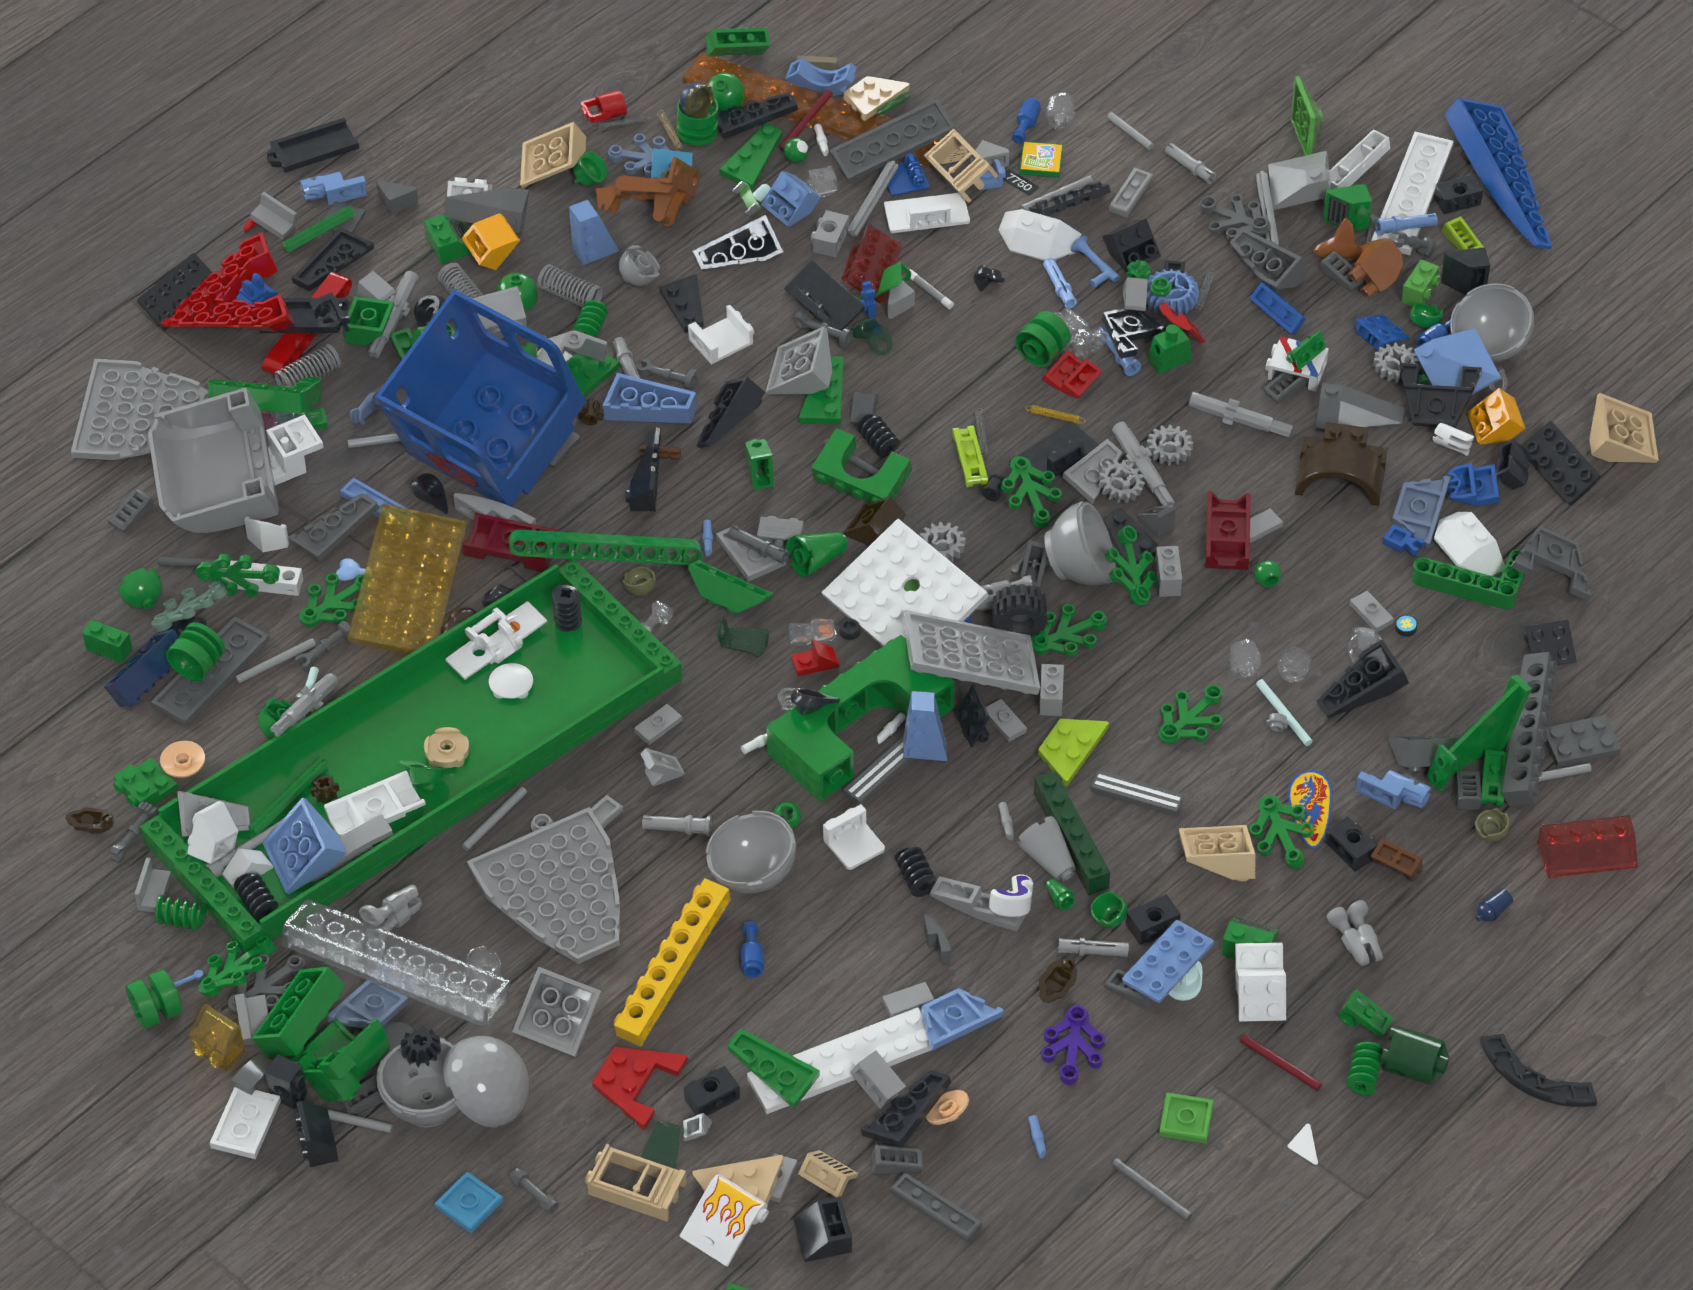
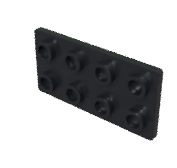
M193 253L139 297L137 303L165 331L169 327H163L161 323L165 319L173 317L175 314L174 310L191 295L212 271Z
M813 260L784 288L790 296L821 323L825 322L830 327L840 331L846 328L865 309V306Z
M1549 421L1522 445L1530 452L1531 463L1569 505L1601 478L1600 474L1552 421Z
M1070 422L1018 456L1027 458L1031 462L1032 467L1042 472L1051 471L1057 476L1081 460L1099 444L1075 423ZM1029 475L1031 480L1043 485L1040 479Z

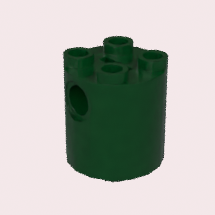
M1400 1026L1391 1028L1388 1038L1390 1040L1389 1049H1384L1381 1062H1383L1382 1068L1386 1072L1428 1085H1432L1433 1082L1445 1074L1449 1063V1054L1444 1040Z

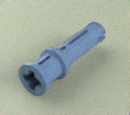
M1436 213L1404 218L1392 216L1390 219L1383 220L1377 218L1375 220V231L1378 236H1383L1386 233L1397 234L1398 230L1437 226L1438 218Z
M1100 327L1097 334L1113 352L1116 363L1124 368V373L1127 376L1138 373L1141 368L1139 360L1134 359L1133 356L1121 359L1107 330L1105 332Z

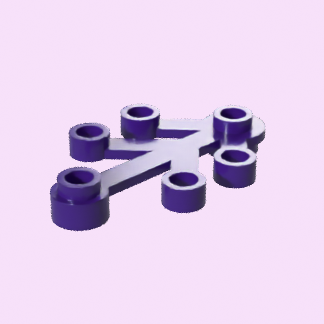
M1079 1005L1072 1006L1066 1012L1065 1020L1054 1027L1046 1028L1044 1031V1040L1047 1043H1054L1042 1049L1041 1058L1044 1062H1053L1055 1055L1068 1047L1066 1064L1060 1068V1080L1066 1085L1074 1084L1079 1077V1069L1075 1066L1078 1048L1088 1058V1065L1090 1067L1099 1068L1102 1065V1055L1095 1052L1091 1046L1095 1049H1101L1105 1045V1036L1102 1033H1098L1088 1022V1012ZM1071 1027L1070 1034L1056 1042L1058 1034ZM1080 1029L1091 1038V1046L1080 1036ZM1046 1053H1051L1052 1055H1051V1056H1046L1045 1054H1046Z

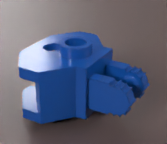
M254 273L251 282L249 280L242 282V288L239 290L235 300L246 301L247 304L254 305L255 302H263L278 294L263 282L259 274Z

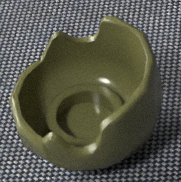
M640 566L626 572L622 582L625 589L631 595L644 596L653 590L656 584V575L650 568Z
M1498 808L1486 810L1479 814L1475 821L1478 836L1488 842H1498L1505 838L1510 829L1508 814L1502 813Z

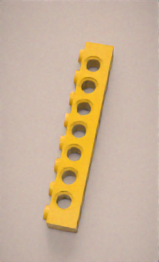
M704 878L701 885L696 886L690 903H686L682 909V916L673 923L667 940L664 939L662 941L656 958L651 959L645 976L640 977L637 982V989L633 995L628 996L623 1012L616 1016L614 1026L617 1037L640 1047L643 1045L731 900L729 888ZM692 923H698L695 926H690ZM681 941H686L684 944H678ZM671 959H674V960H675L674 962H671V963L667 962L668 960H671ZM658 978H664L661 981H656ZM648 996H652V997H653V998H651V999H649V1000L644 999L645 997H648ZM635 1015H642L639 1018H632Z

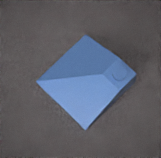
M1475 328L1432 339L1414 349L1432 385L1460 387L1463 366L1482 367L1481 377L1472 394L1501 380Z
M301 798L263 842V846L287 894L294 892L332 869L347 853L337 833L306 798Z

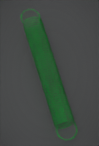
M902 93L879 107L881 114L877 115H883L910 98L909 95Z

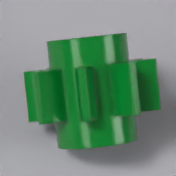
M1132 261L1126 267L1129 270L1126 276L1129 278L1149 279V275L1152 273L1149 264L1145 261Z

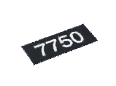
M1010 169L1005 171L1006 178H1003V180L1030 196L1039 188V186Z

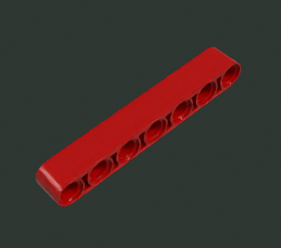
M331 272L311 298H319L333 292L335 298H346L352 287V279ZM284 333L265 357L262 365L263 371L275 375L276 371H280L285 366L296 362L318 333Z

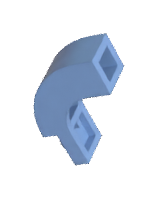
M801 58L790 64L785 79L797 88L811 94L822 96L829 89L833 92L832 96L844 94L847 85L854 81L857 67L850 63L840 69L829 71L817 68L806 59Z

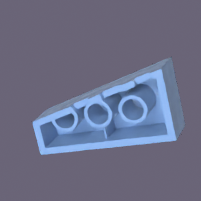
M617 373L602 407L605 420L691 423L698 408L696 392Z

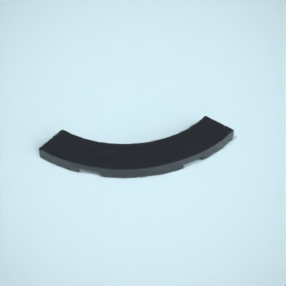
M1504 1034L1481 1037V1045L1491 1064L1504 1079L1522 1092L1542 1101L1562 1106L1591 1107L1597 1105V1099L1591 1082L1578 1083L1561 1080L1556 1082L1547 1079L1545 1075L1533 1070L1529 1066L1526 1067L1518 1060V1056L1510 1048Z

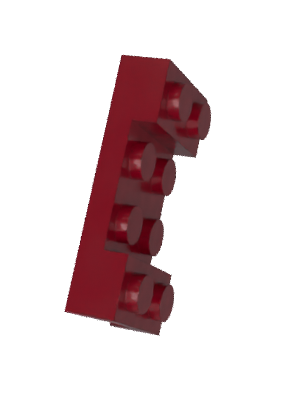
M1208 491L1205 568L1249 570L1251 493H1246L1238 500H1220L1212 491Z
M476 513L468 542H463L464 556L483 560L486 555L524 562L526 569L544 572L548 569L552 558L514 555L510 551L509 536L515 530L558 532V529ZM518 540L514 544L519 546L522 545L524 542ZM542 541L536 543V545L539 547H542L546 544Z

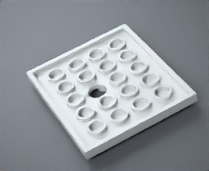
M899 519L821 592L823 597L848 618L858 621L861 629L881 646H885L889 640L895 639L899 635L906 638L903 621L905 610L963 622L989 597L987 591ZM908 580H918L920 583L919 589L915 592L905 591L904 585Z

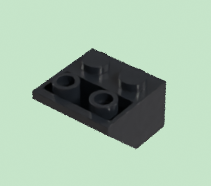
M1147 219L1133 221L1102 236L1110 256L1125 272L1129 271L1126 267L1132 261L1136 262L1139 260L1148 263L1161 257Z
M1485 247L1445 251L1441 283L1466 296L1469 291L1488 284L1490 262Z
M303 1101L297 1102L298 1112H294L303 1158L309 1159L310 1167L337 1162V1149L328 1109Z
M841 1196L817 1201L794 1219L805 1262L852 1252V1235Z

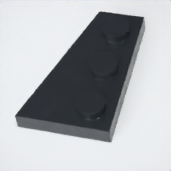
M697 274L660 286V294L684 333L688 332V325L694 322L700 328L704 327Z
M1122 508L1105 517L1104 523L1109 535L1115 543L1119 554L1126 561L1124 545L1117 539L1119 530L1125 526L1133 527L1137 533V539L1132 542L1136 564L1139 562V555L1145 551L1150 552L1153 557L1156 556V547L1160 546Z

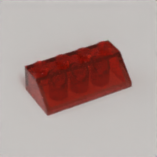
M1630 815L1540 825L1537 842L1548 878L1637 868L1638 866L1636 837Z

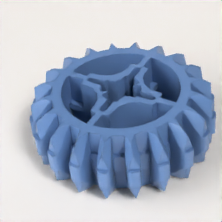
M1172 268L1170 271L1163 269L1161 273L1156 271L1154 276L1150 275L1147 283L1146 299L1149 310H1154L1155 314L1161 313L1163 317L1165 315L1159 306L1166 302L1178 315L1181 313L1187 315L1188 311H1193L1199 297L1198 285L1194 281L1193 276L1188 277L1187 272L1181 273L1180 269L1176 272ZM1158 277L1166 278L1171 285L1170 293L1166 296L1154 295L1150 290L1154 279Z

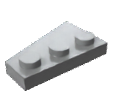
M178 791L182 837L191 835L194 815L218 802V799ZM220 800L224 802L238 831L249 830V806Z

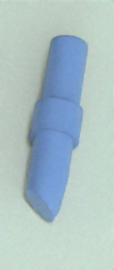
M710 520L703 521L702 542L704 543L706 557L712 554L713 534Z
M1033 1115L1028 1118L1032 1132L1031 1137L1038 1156L1042 1159L1046 1155L1044 1135L1040 1129L1038 1117Z

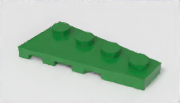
M765 123L720 168V175L737 184L743 181L753 191L756 180L760 178L764 166L769 162L771 153H774L783 136L782 130Z
M741 1028L728 1044V1051L793 1109L796 1108L820 1076V1070Z

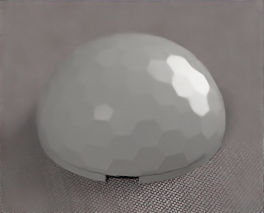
M1497 283L1486 284L1469 291L1467 296L1460 303L1456 304L1451 315V333L1455 334L1475 328L1492 361L1501 362L1513 357L1527 345L1534 328V313L1525 295L1521 294L1514 287Z
M752 811L753 814L740 817L736 815L724 822L713 833L706 849L707 863L711 874L721 885L737 893L756 894L775 887L788 875L796 856V839L789 824L777 814L768 811Z
M473 1036L459 1041L447 1053L443 1067L446 1087L451 1088L456 1098L455 1104L468 1118L480 1125L494 1128L512 1122L522 1112L529 1095V1075L524 1061L513 1047L494 1037Z

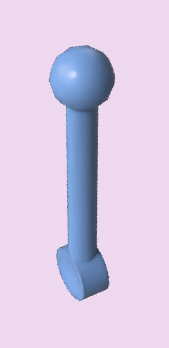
M196 970L194 975L179 980L174 984L177 987L194 979L201 980L204 977L203 971Z

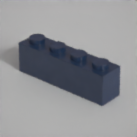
M173 629L154 634L150 638L151 642L139 649L141 654L136 655L127 662L128 668L119 670L104 686L119 707L135 705L140 700L139 696L143 692L147 693L155 686L154 682L158 678L162 679L170 672L169 668L171 666L166 659V652L175 640L179 639V636Z

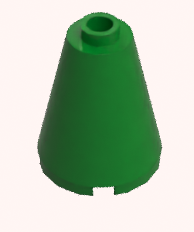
M841 532L795 535L789 538L786 544V550L791 555L793 561L790 562V565L800 577L811 576L844 553L847 549L848 541Z

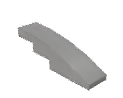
M455 493L453 495L455 510L474 520L476 513L536 525V518L503 503L468 494Z
M380 815L340 836L339 838L347 853L332 869L311 882L313 883L335 873L352 862L353 859L371 850L373 844L393 836V831L384 816Z
M939 876L930 892V896L956 910L1016 932L1026 916L1005 917L997 915L989 908L990 894L982 893L980 886Z

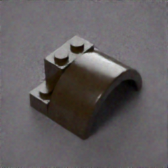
M1326 422L1324 439L1303 436L1295 495L1303 496L1306 487L1316 480L1330 477L1343 478L1363 487L1370 496L1371 505L1379 506L1388 448L1367 445L1369 432L1367 427Z

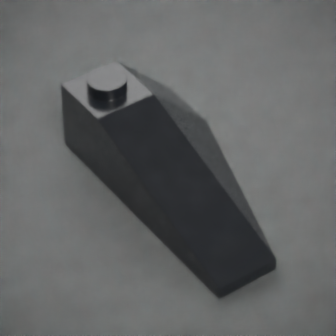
M748 377L726 381L714 401L716 408L709 413L708 418L711 421L703 428L697 447L711 446L753 410L758 408L762 403L765 391Z
M1383 639L1365 649L1358 656L1359 659L1352 667L1349 666L1345 670V674L1340 680L1334 682L1317 700L1327 718L1391 695L1409 684L1403 669Z

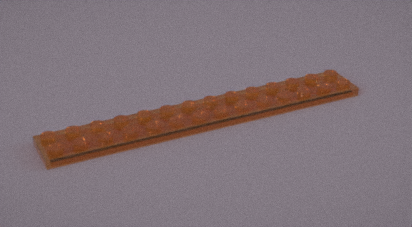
M701 52L682 77L683 83L688 85L694 82L707 85L713 76L720 73H731L737 76L743 83L746 95L743 103L747 105L749 101L763 102L768 97L791 92L799 110L782 117L796 122H800L823 95L822 93L799 87L787 81L713 56H708ZM831 97L809 122L808 126L814 127L816 124H821L823 131L851 140L894 118L886 115H877L880 113H876L864 121L861 118V113L859 111L855 112L850 104ZM941 139L912 152L921 165L932 168L931 163L924 155Z

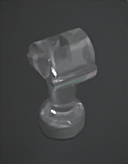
M658 600L653 603L652 614L648 620L641 621L640 623L653 634V627L659 622L663 625L667 624L674 610Z

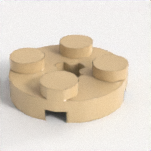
M439 728L435 730V734L426 738L424 742L425 756L429 764L434 767H461L469 754L468 738L466 735H462L460 730L456 728ZM445 745H449L451 748L449 750H443V748H445Z

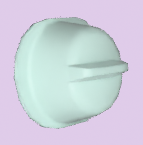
M1199 961L1169 992L1171 997L1176 1000L1186 1001L1198 995L1202 986V965Z

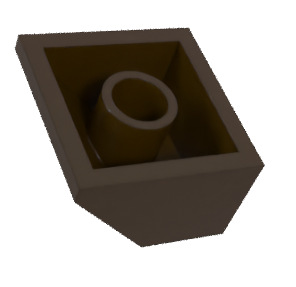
M889 496L865 504L843 534L870 546L897 519L902 521L906 514L893 498Z

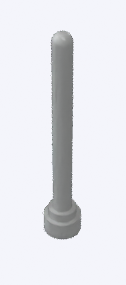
M282 820L220 860H216L211 864L205 863L204 865L216 878L219 877L238 849H254L266 840Z

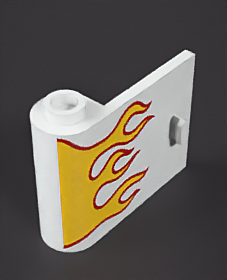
M717 1174L708 1185L680 1237L725 1266H729L752 1224L762 1223L769 1213L767 1210L768 1205L724 1176Z

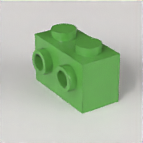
M1420 260L1403 286L1401 303L1413 306L1418 302L1425 303L1426 300H1429L1433 289L1440 282L1441 276L1438 275L1440 266Z

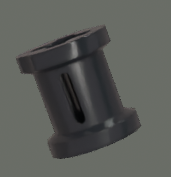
M997 473L990 475L988 485L982 489V494L987 500L998 501L1000 499L1001 485L1005 477Z

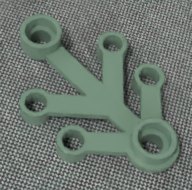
M215 581L208 586L209 590L198 597H196L193 588H188L182 591L183 600L179 606L174 598L166 600L163 603L164 612L153 618L154 620L151 622L152 627L156 628L157 632L165 631L173 625V621L191 618L196 614L195 610L212 606L214 604L213 600L220 599L227 594L224 584L220 581Z

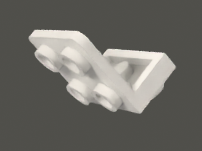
M861 804L855 808L848 809L844 814L832 818L823 824L824 842L848 870L856 868L885 851L884 844L866 824V809Z

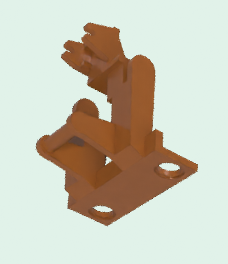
M673 157L668 178L619 176L615 184L601 189L596 188L598 209L601 210L604 205L605 213H608L611 208V213L616 214L620 207L621 199L629 200L630 195H632L638 201L654 202V220L662 222L666 227H671L674 225L681 204H687L691 197L695 198L700 172L679 158Z

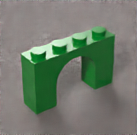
M836 428L811 467L813 478L818 483L828 484L839 492L849 493L857 500L863 499L871 503L889 496L894 500L912 472L910 459L891 452L878 473L869 478H854L848 475L844 468L857 447L855 436Z

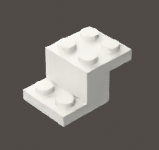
M305 415L266 430L275 485L307 473L304 456L323 448L322 440Z
M1235 944V981L1238 994L1239 1021L1286 1020V974L1283 969V944Z

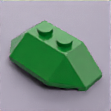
M700 560L689 564L688 569L701 597L708 599V602L711 604L726 607V610L731 613L742 612L773 597L774 593Z

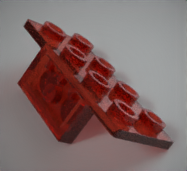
M869 224L865 229L862 240L851 250L841 279L860 292L863 291L862 283L870 281L871 289H874L876 294L879 290L884 270L896 264L902 244ZM885 293L875 297L874 300L881 303Z

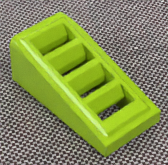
M1461 216L1444 224L1441 232L1459 250L1468 249L1470 245H1473V248H1483V245Z

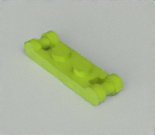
M967 426L966 429L952 428L953 440L956 444L966 488L973 487L974 484L988 485L987 473L974 426Z

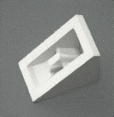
M238 849L223 871L222 876L234 889V882L241 875H262L271 870L273 865L261 851Z

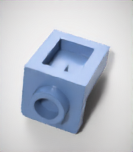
M998 159L994 160L993 168L998 177L995 178L989 171H986L980 177L984 183V188L981 190L1003 187V178H1006V172Z

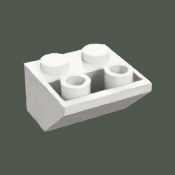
M219 800L194 815L192 820L193 830L188 839L189 848L187 854L211 864L234 851L238 829L224 802Z

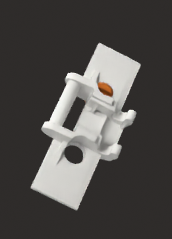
M528 601L507 616L498 608H494L490 615L471 628L467 627L464 629L471 641L448 656L445 661L466 680L488 663H500L520 649L523 644L522 639L547 623V620ZM499 621V630L490 637L485 633L478 635L479 632L493 622ZM479 649L485 651V654L482 656H475L473 654Z

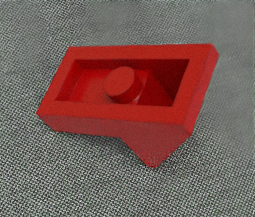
M814 639L812 640V650L791 655V661L797 677L840 667L834 648Z

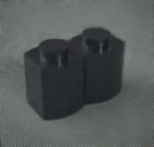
M1511 439L1503 443L1499 449V461L1496 465L1495 474L1514 490L1524 486L1528 481L1531 454L1515 439Z

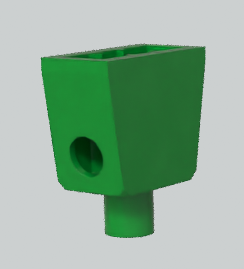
M1168 325L1165 332L1153 337L1148 362L1158 374L1192 360L1190 340L1180 327Z
M753 439L746 442V465L753 490L774 487L772 453L765 439ZM758 467H762L764 471L762 473H758Z

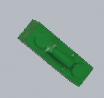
M768 27L712 29L705 38L708 56L763 55L771 46Z

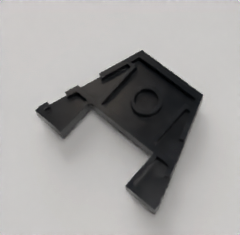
M1122 308L1103 312L1102 316L1105 328L1121 359L1136 356L1138 348L1131 341L1142 338L1146 339L1163 333L1168 326H1162L1156 322V317L1141 310Z
M1400 363L1399 366L1413 425L1437 427L1440 423H1444L1456 428L1481 377L1482 367L1463 366L1461 385L1456 387L1418 384L1419 364Z

